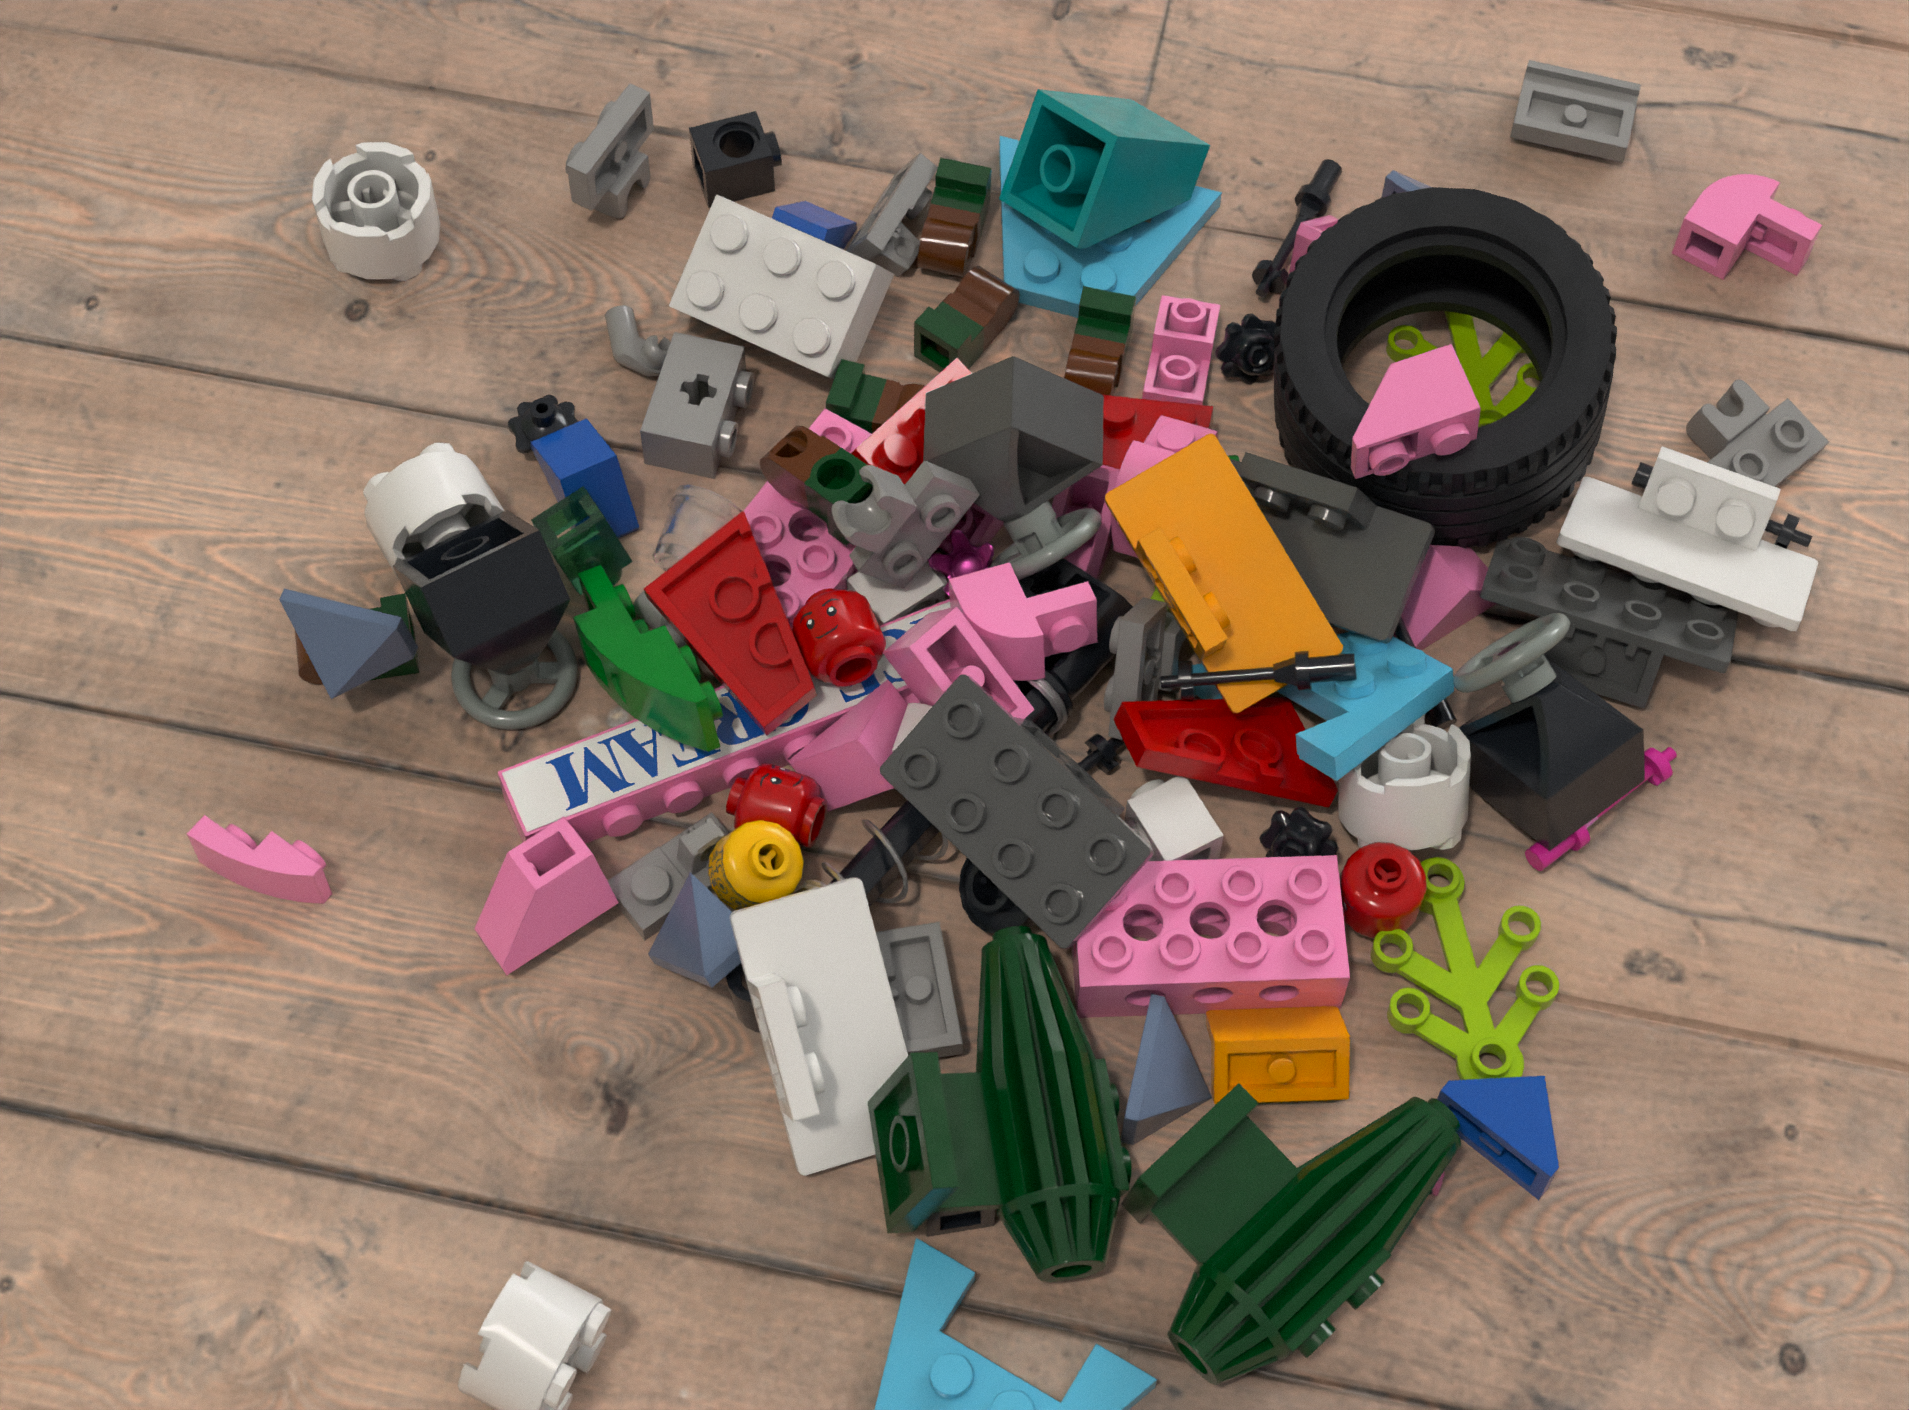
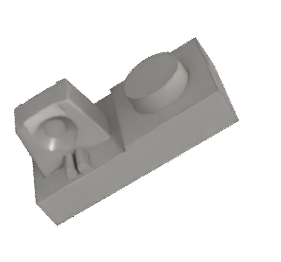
M919 153L893 176L846 251L872 261L894 273L897 277L907 271L918 255L920 241L901 223V220L904 216L910 220L914 219L925 207L933 193L926 186L938 167Z
M712 812L608 880L619 902L617 907L644 941L661 930L690 872L713 894L715 893L711 888L707 872L709 857L717 842L728 835L729 832Z

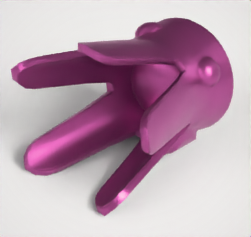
M954 530L950 534L952 551L949 554L933 553L928 559L930 567L943 573L948 581L943 588L948 596H950L949 579L990 567L994 556V549L990 543L985 542L982 546L974 545L970 542L965 532Z

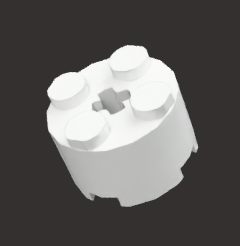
M363 142L357 144V153L343 157L334 165H332L331 158L327 160L313 181L312 201L324 245L329 254L330 261L340 272L349 273L364 279L393 278L397 281H407L420 274L422 263L429 259L439 242L440 219L431 178L425 169L415 162L414 154L406 148L388 142Z
M449 443L429 445L419 456L403 462L391 472L380 473L372 477L363 490L364 497L367 500L364 511L367 527L396 576L393 565L504 512L503 507L478 467L466 455L456 453Z
M1424 714L1339 779V819L1347 831L1358 838L1359 848L1374 842H1388L1408 850H1421L1429 847L1445 850L1453 848L1461 840V831L1468 819L1471 753L1470 741L1459 727L1451 724L1449 731L1446 732L1439 727L1424 724Z
M526 1261L520 1273L521 1277L516 1274L510 1277L478 1332V1335L483 1337L479 1351L484 1355L478 1368L470 1363L464 1364L458 1388L464 1394L495 1410H567L573 1394L568 1391L577 1372L575 1368L588 1373L606 1340L607 1335L602 1331L609 1319L611 1309L603 1305L602 1299Z

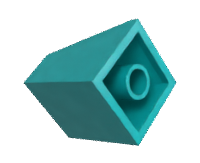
M1038 89L999 200L1074 247L1086 249L1190 200L1211 145L1132 99Z

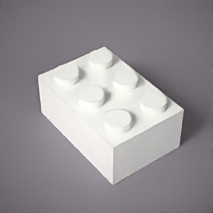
M716 194L669 306L834 379L841 359L857 362L894 277V273L873 262Z

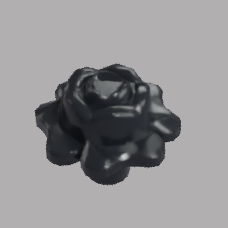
M1253 313L1244 316L1241 325L1236 322L1228 324L1225 328L1224 341L1215 350V356L1223 362L1221 373L1227 378L1239 377L1248 385L1255 383L1259 375H1271L1274 372V334L1276 322L1260 320Z
M549 394L533 402H522L517 407L518 416L508 421V429L516 438L515 446L517 451L523 454L533 451L530 446L532 441L578 422L575 418V406L572 402L567 401L558 404L557 398Z
M1303 807L1295 808L1291 815L1283 810L1276 811L1271 818L1270 827L1263 831L1259 837L1260 843L1269 849L1266 857L1337 855L1339 849L1337 844L1329 839L1333 831L1332 826L1326 821L1312 817Z

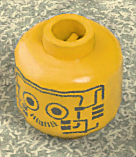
M758 820L742 824L717 842L710 854L707 872L711 888L720 901L734 910H740L791 895L802 878L804 861L801 848L789 831L777 823Z

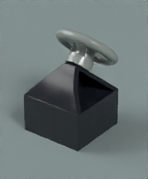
M506 510L393 565L424 634L454 658L451 671L452 688L458 702L471 717L490 727L517 730L541 724L553 717L565 706L575 689L578 665L570 643L556 628L571 599L539 529ZM547 645L554 653L557 662H538L537 658ZM472 664L488 669L492 678L493 685L482 700L476 695L471 685L470 671ZM531 683H556L551 693L540 703L523 710H502L514 692L524 690Z
M1562 613L1545 615L1508 633L1467 661L1453 678L1454 687L1462 693L1474 692L1500 680L1503 681L1501 687L1505 695L1459 727L1470 741L1469 787L1549 851L1645 780L1644 729L1552 661L1549 663L1544 656V653L1560 642L1570 629V620Z

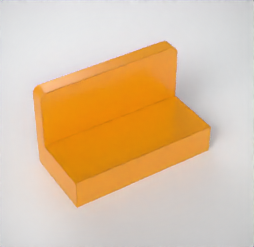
M1313 1006L1206 1011V1027L1211 1041V1095L1214 1104H1217L1238 1083L1258 1103L1349 1099L1350 1036L1338 1007Z

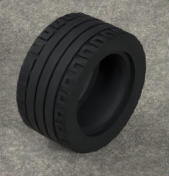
M1431 187L1395 193L1377 199L1368 205L1356 208L1350 214L1341 217L1334 226L1328 227L1317 240L1312 241L1307 248V254L1301 256L1295 263V271L1289 273L1286 281V290L1281 293L1279 308L1276 311V329L1274 334L1275 423L1277 429H1279L1280 446L1285 449V459L1288 464L1293 465L1294 468L1357 487L1378 507L1430 523L1435 528V534L1430 545L1459 546L1465 549L1466 547L1488 546V544L1495 541L1501 542L1507 539L1513 533L1526 531L1532 524H1538L1545 518V513L1554 511L1561 505L1562 498H1567L1571 495L1575 482L1581 481L1586 474L1587 466L1592 462L1595 447L1600 439L1616 359L1617 327L1614 325L1616 315L1614 308L1609 305L1611 299L1609 289L1603 286L1604 278L1599 271L1594 269L1593 260L1590 255L1585 253L1581 245L1575 239L1568 236L1566 231L1549 217L1532 210L1529 206L1516 200L1476 189ZM1428 311L1456 312L1479 318L1496 326L1514 339L1525 351L1537 372L1540 384L1532 395L1516 410L1493 423L1478 427L1477 439L1470 441L1467 446L1455 453L1443 456L1433 453L1409 461L1405 467L1395 473L1378 476L1373 473L1355 479L1351 470L1352 438L1369 404L1355 391L1347 379L1342 366L1351 351L1369 333L1391 320L1414 313Z

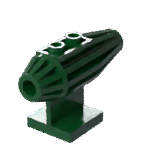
M1026 926L1007 927L995 932L992 935V941L981 949L976 1072L941 1074L938 1052L910 1053L867 1102L887 1234L914 1232L934 1212L997 1209V1215L1039 1280L1046 1282L1076 1280L1094 1275L1106 1267L1120 1199L1130 1190L1131 1159L1127 1149L1121 1146L1117 1125L1119 1095L1114 1083L1109 1082L1106 1060L1096 1059L1050 952L1047 939L1042 935L1033 934L1032 930Z
M1238 1083L1139 1176L1121 1205L1139 1224L1151 1215L1197 1264L1167 1333L1176 1351L1195 1372L1209 1383L1218 1385L1277 1361L1282 1362L1296 1349L1305 1358H1308L1336 1330L1328 1318L1345 1301L1356 1310L1385 1282L1376 1270L1392 1256L1390 1253L1457 1150L1461 1147V1141L1457 1134V1131L1460 1129V1123L1445 1104L1435 1098H1430L1426 1102L1419 1097H1411L1405 1103L1297 1168L1249 1118V1115L1259 1103Z

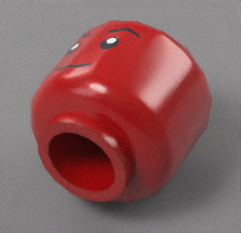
M832 588L820 590L808 598L793 620L792 632L804 662L812 677L822 682L842 687L856 685L874 673L878 662L884 655L886 639L867 598L856 591Z
M763 763L757 766L747 779L738 777L735 780L727 799L726 813L734 816V829L744 823L758 820L777 823L793 835L800 848L803 846L811 848L821 832L828 803L826 799L820 797L819 785L813 778L771 763Z
M1374 842L1362 846L1347 859L1340 876L1344 922L1356 933L1373 939L1380 931H1393L1398 928L1406 931L1415 923L1427 891L1426 873L1419 859L1408 849L1388 842Z

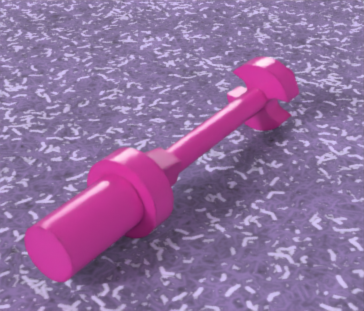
M1650 747L1644 751L1645 780L1550 851L1537 841L1525 851V857L1530 865L1538 871H1543L1569 849L1579 851L1590 841L1587 828L1598 820L1599 817L1646 780L1658 786L1673 775V771L1669 762L1677 757L1674 749L1668 747L1663 752H1659L1657 749Z

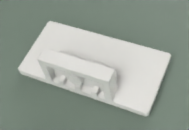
M1663 446L1643 496L1591 477H1583L1556 541L1559 546L1570 549L1575 555L1585 560L1608 563L1631 572L1642 581L1665 584L1689 593L1693 598L1702 603L1722 605L1749 615L1753 620L1764 626L1781 627L1790 631H1797L1818 566V561L1811 557L1761 540L1781 489Z
M852 877L733 911L729 919L797 1171L801 1175L806 1176L875 1155L867 1102L908 1057L862 881Z

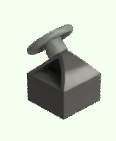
M1015 356L926 393L923 461H928L972 481L980 494L974 503L1003 521L1014 542L993 560L989 568L1010 562L1017 579L1021 580L1051 566L1078 549L1101 526L1102 518L1100 513L1091 508L1079 509L1055 518L1056 513L1048 500L1103 465L1104 396Z

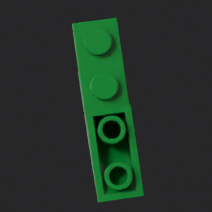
M601 565L578 573L588 611L574 616L573 620L586 664L600 686L630 715L656 732L707 752L720 748L714 721L723 718L721 705L709 681L702 684L698 683L701 681V675L690 647L684 645L678 648L665 625L649 631L643 618L633 622L636 619V613L625 586L620 584L613 587Z

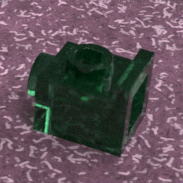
M584 486L531 519L533 526L540 530L549 551L580 596L583 592L578 573L601 565L614 586L622 576V569L633 562ZM587 516L589 517V519H587L583 523L579 524L569 532L557 538V536L565 530L569 529L570 527H572L579 521L583 520Z

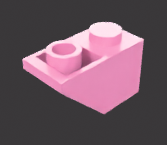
M1452 344L1390 364L1352 438L1351 470L1355 479L1373 473L1378 476L1389 475L1405 467L1409 461L1433 453L1441 456L1449 455L1463 449L1470 441L1477 439L1481 408Z
M563 816L507 852L474 929L507 976L619 902L593 853Z

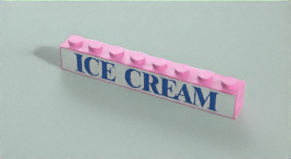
M950 599L880 625L886 639L885 650L928 613L950 608ZM883 655L874 673L856 685L847 687L836 686L832 683L822 682L810 674L817 696L767 736L726 688L720 686L714 689L723 713V718L714 721L720 748L707 752L680 743L634 719L498 771V776L505 803L522 842L564 816L586 844L607 835L619 837L636 830L643 821L668 811L670 813L688 811L697 806L704 797L728 788L731 789L738 777L747 779L751 772L760 764L771 763L780 767L791 766L788 763L789 759L886 680L893 684L907 704L920 703V701L885 655Z

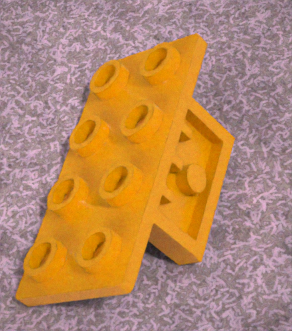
M1214 434L1205 435L1105 495L1107 507L1163 600L1167 603L1169 610L1207 672L1273 667V664L1295 657V652L1308 651L1309 657L1339 655L1342 652V643ZM1274 680L1215 684L1233 714H1239L1288 685L1275 682Z

